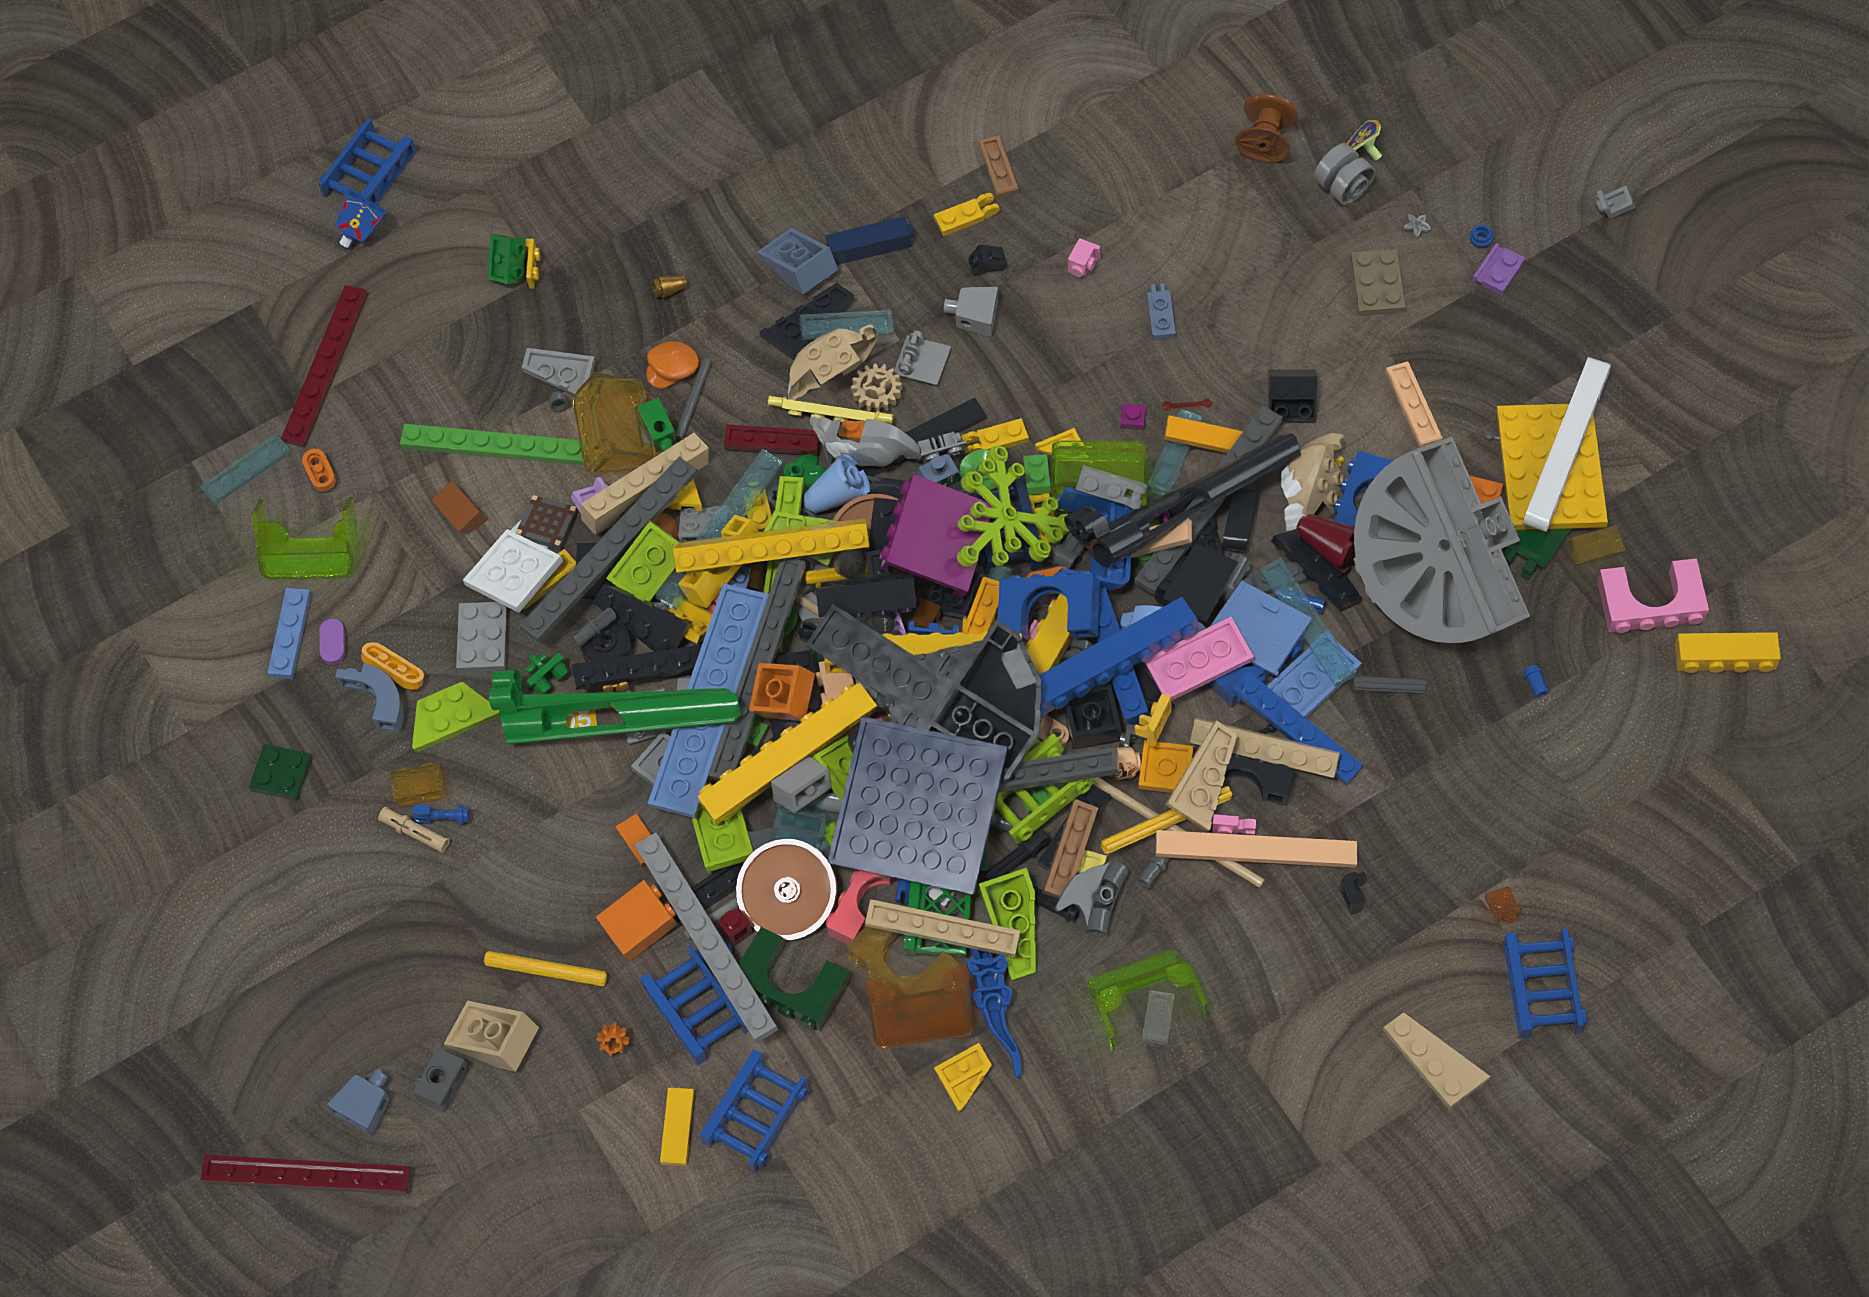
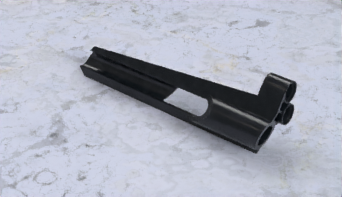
M1285 433L1241 455L1197 481L1109 523L1104 515L1102 516L1099 511L1091 506H1083L1066 515L1064 522L1070 533L1084 547L1090 549L1093 558L1100 565L1108 567L1165 536L1183 520L1301 455V449L1296 436L1293 433ZM1197 493L1205 496L1206 499L1149 530L1152 518Z

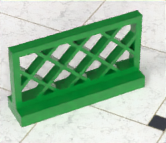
M910 882L908 907L924 911H930L933 908L937 913L943 914L936 905L947 897L955 906L944 915L951 916L956 910H959L964 915V919L970 920L972 895L966 894L957 903L950 896V893L953 892L952 890L939 888L943 894L932 902L927 897V891L932 886ZM905 935L904 950L907 956H917V954L966 956L967 947L961 946V949H953L943 942H937L932 947H922L923 938Z

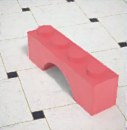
M855 870L850 879L851 885L847 892L843 891L838 899V908L835 913L831 912L826 920L828 936L856 948L867 928L865 926L866 919L858 909L862 896L876 886H891L895 878Z

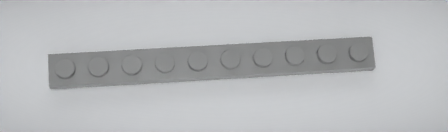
M655 832L636 843L635 847L755 1043L778 1030L777 1026L657 833Z

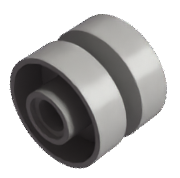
M1341 143L1331 149L1320 161L1314 172V180L1325 190H1330L1331 195L1342 205H1348L1367 190L1374 179L1376 171L1364 158H1359V154L1347 143Z

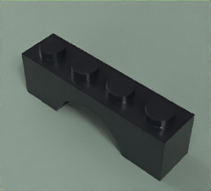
M1232 753L1224 777L1225 779L1230 777L1246 778L1258 787L1262 801L1287 806L1294 769L1284 764H1268L1257 758L1251 760L1241 758L1239 755Z

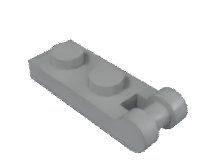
M1085 465L1082 466L1076 484V490L1122 503L1133 509H1140L1142 500H1140L1141 496L1145 494L1147 485L1142 482ZM1126 489L1133 491L1132 496L1125 494Z

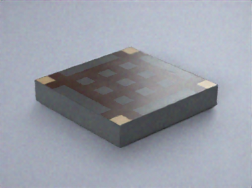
M533 495L516 534L534 543L560 550L578 512L577 507Z

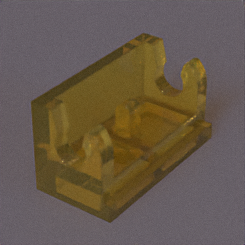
M1617 525L1572 537L1566 544L1575 565L1626 550Z

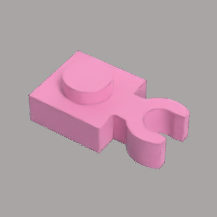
M1215 814L1213 816L1212 833L1255 835V819L1240 820L1239 816Z

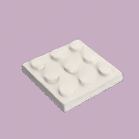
M507 529L463 579L465 586L519 613L563 560L561 555Z

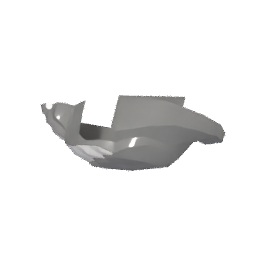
M810 417L813 430L824 444L826 451L835 459L845 454L855 459L859 466L884 467L901 455H904L907 459H918L920 455V447L915 441L891 424L879 420L866 419L860 442L857 443L851 440H841L837 437L842 418L831 421L824 417Z

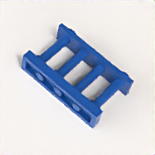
M368 118L363 125L359 126L355 136L326 174L321 176L318 185L323 197L327 198L332 190L343 195L352 190L377 204L416 153L413 139L405 135L398 143L376 133L372 120ZM371 140L393 152L388 158L383 159L364 150V148ZM357 157H360L381 168L372 176L351 165ZM346 173L368 185L363 191L358 192L339 183V181Z
M1562 928L1559 940L1531 943L1517 941L1516 932L1506 933L1503 946L1519 1039L1529 1038L1535 1026L1574 1023L1575 1034H1580L1584 1024H1587L1586 1010L1581 1009L1571 953L1574 952V940L1572 936H1568L1567 928ZM1561 950L1563 964L1535 967L1521 965L1520 956H1523L1524 953ZM1565 974L1567 988L1540 991L1525 989L1524 980H1527V977ZM1568 998L1570 1000L1571 1013L1536 1016L1533 1013H1529L1528 1005L1533 1001Z
M690 945L687 947L691 959L660 979L656 978L653 980L649 973L640 978V981L646 993L697 1065H700L706 1061L704 1051L707 1050L706 1046L737 1026L741 1028L744 1034L748 1033V1030L725 992L706 967V962L699 950L696 952ZM697 967L704 979L672 999L670 997L666 999L662 993L665 991L664 988ZM711 986L718 998L690 1017L680 1019L676 1013L679 1010L678 1007ZM725 1006L732 1018L701 1038H694L690 1031L693 1030L692 1027Z
M753 1049L699 1136L702 1144L711 1148L714 1142L718 1143L720 1141L751 1158L748 1164L750 1170L755 1173L759 1166L763 1167L769 1157L767 1152L798 1102H803L809 1092L807 1078L802 1075L797 1084L766 1068L763 1054ZM761 1076L790 1092L791 1094L785 1104L782 1106L753 1090L751 1083L754 1078ZM742 1098H748L777 1114L770 1128L738 1110L737 1105ZM735 1120L764 1136L757 1149L727 1134L724 1129L727 1121Z

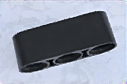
M1240 488L1232 493L1222 549L1246 553L1258 490Z

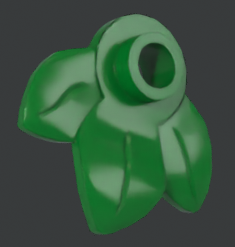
M807 454L799 456L796 462L788 463L783 469V476L802 477L804 479V494L826 469L817 465V456Z

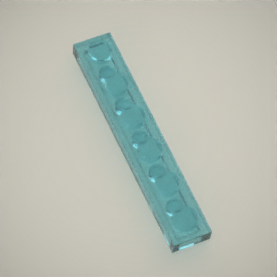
M1281 557L1260 568V574L1278 600L1312 618L1302 637L1334 686L1337 687L1357 676L1356 670Z

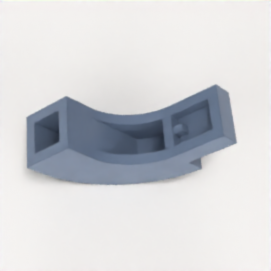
M364 663L361 672L353 668H347L346 670L337 669L335 678L340 688L365 691L376 697V707L372 717L376 729L400 733L404 720V706L392 679L381 669Z

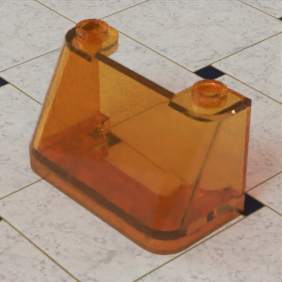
M967 966L949 969L943 977L944 989L893 997L892 988L887 981H865L873 1038L877 1046L883 1049L960 1038L971 1034L975 1027Z

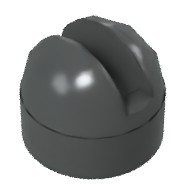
M555 391L549 396L548 402L552 411L561 412L567 408L568 401L564 393Z

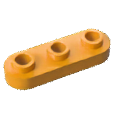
M374 642L367 643L362 647L361 660L365 664L381 669L392 681L409 690H415L423 685V671L388 648Z

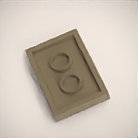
M1397 249L1351 252L1359 316L1404 313L1406 306Z

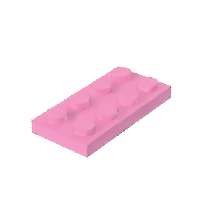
M1229 617L1194 634L1190 638L1174 644L1168 650H1161L1155 653L1144 664L1161 695L1164 693L1172 696V701L1254 661V656L1232 617Z

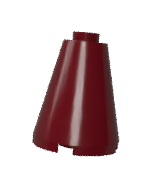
M1308 514L1306 517L1302 516L1296 526L1298 535L1338 571L1346 572L1351 567L1347 564L1349 560L1356 558L1354 547L1355 526Z

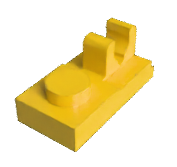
M758 485L748 486L749 491L742 493L747 518L753 521L759 532H764L772 516L766 489H758Z
M1162 693L1159 701L1153 703L1150 713L1152 717L1140 715L1139 724L1145 726L1135 725V735L1147 738L1149 746H1155L1171 713L1172 696Z

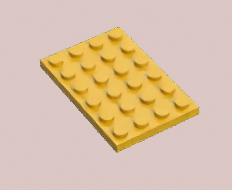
M1569 404L1497 406L1496 413L1507 509L1515 530L1536 529L1523 525L1524 518ZM1594 414L1548 529L1607 527L1608 519Z

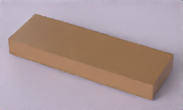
M1000 136L979 140L978 147L997 199L1019 193V188Z

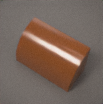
M453 481L431 499L461 533L473 531L488 520L464 491Z

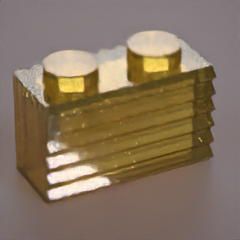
M424 763L420 768L416 767L415 769L403 767L398 769L397 772L391 773L394 800L398 808L447 798L443 771L438 763Z

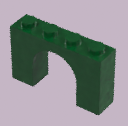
M761 927L740 960L739 967L765 1007L771 1005L778 1009L777 1011L786 1018L794 1017L800 1020V1024L807 1029L813 1030L815 1028L821 1031L851 981L849 971L827 960L814 983L808 989L797 994L782 993L772 986L769 976L774 964L785 948L783 937Z

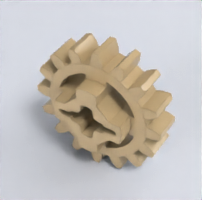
M874 364L873 369L865 366V372L863 373L858 370V378L852 379L853 385L851 390L855 402H859L860 408L866 405L868 412L872 408H876V412L880 411L881 407H884L887 411L889 410L888 404L895 406L896 399L901 398L902 383L900 382V376L895 375L893 368L887 371L885 364L881 368Z

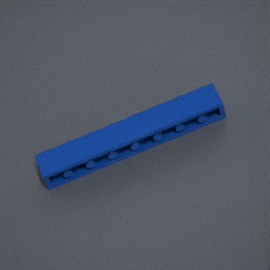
M1183 597L1040 674L1039 676L1042 680L1041 719L1055 708H1063L1075 697H1083L1095 686H1102L1108 683L1113 676L1128 672L1133 665L1148 661L1155 653L1170 649L1175 642L1182 638L1187 639L1193 636L1198 630V619Z

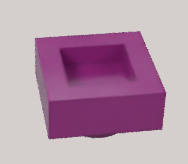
M1123 403L1120 428L1144 430L1146 405Z

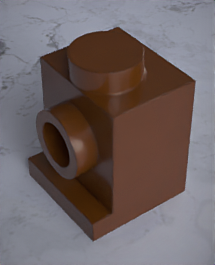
M919 597L917 599V610L911 612L908 623L915 621V627L929 628V623L939 622L941 606Z

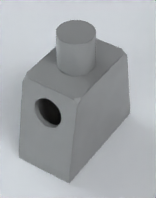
M998 287L961 288L958 300L945 299L944 313L956 314V326L958 328L992 336L998 305Z

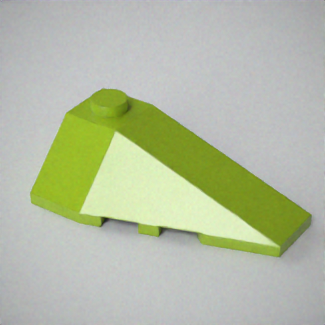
M1027 868L977 884L989 923L991 925L1020 930L1015 957L1004 955L1007 959L1006 968L1011 980L1035 973V891Z

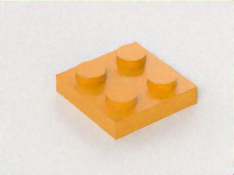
M1144 740L1138 789L1172 793L1192 760L1194 746L1156 742L1155 746L1152 747Z

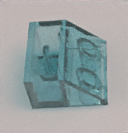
M775 801L769 842L792 839L807 843L819 850L825 833V812L802 807L793 813Z

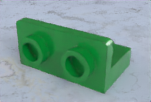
M490 234L488 280L504 284L523 282L526 238Z

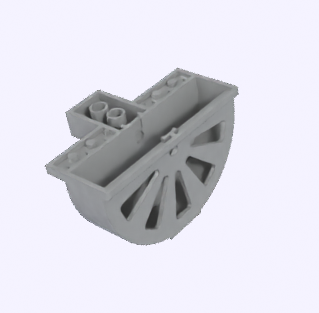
M1453 437L1419 447L1395 459L1374 478L1367 488L1357 512L1354 529L1356 558L1353 559L1356 571L1365 584L1367 596L1392 621L1403 629L1424 639L1444 643H1462L1493 634L1530 617L1501 550L1520 541L1501 496L1481 504Z

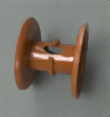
M1257 94L1249 97L1244 103V112L1247 118L1253 122V127L1240 131L1235 137L1237 149L1246 157L1259 162L1271 163L1284 160L1290 154V145L1287 139L1280 134L1281 131L1279 130L1293 126L1298 120L1299 112L1290 101L1277 95Z

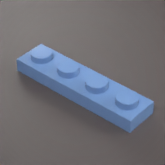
M286 588L267 672L269 678L293 679L311 598L310 590Z

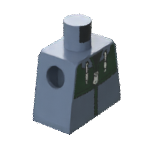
M949 454L935 456L930 462L918 468L917 476L957 491L963 489L961 474Z

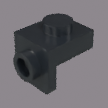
M979 244L968 258L974 276H978L983 269L1004 271L1007 267L1002 247Z

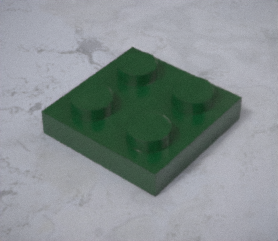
M264 744L249 784L250 791L297 801L312 759L311 754Z

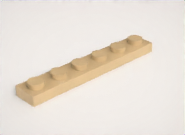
M1195 718L1190 743L1201 745L1214 722ZM1223 724L1237 733L1232 751L1234 754L1257 758L1275 764H1284L1291 768L1332 778L1336 776L1341 752Z
M870 899L865 926L1010 957H1015L1020 930Z

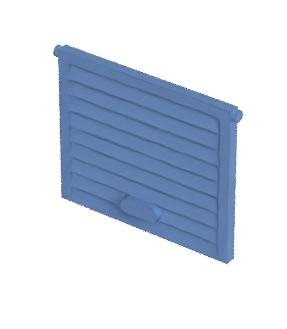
M1241 581L1211 626L1232 617L1254 656V661L1250 663L1277 676L1279 673L1278 669L1305 632L1312 618Z

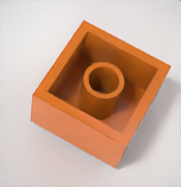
M759 663L749 711L768 719L800 721L807 715L815 673L799 665Z

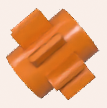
M617 1022L609 1026L604 1024L602 1028L603 1033L597 1034V1041L601 1042L599 1050H605L610 1056L618 1051L622 1054L623 1045L629 1044V1037L625 1036L627 1028H621L617 1025Z

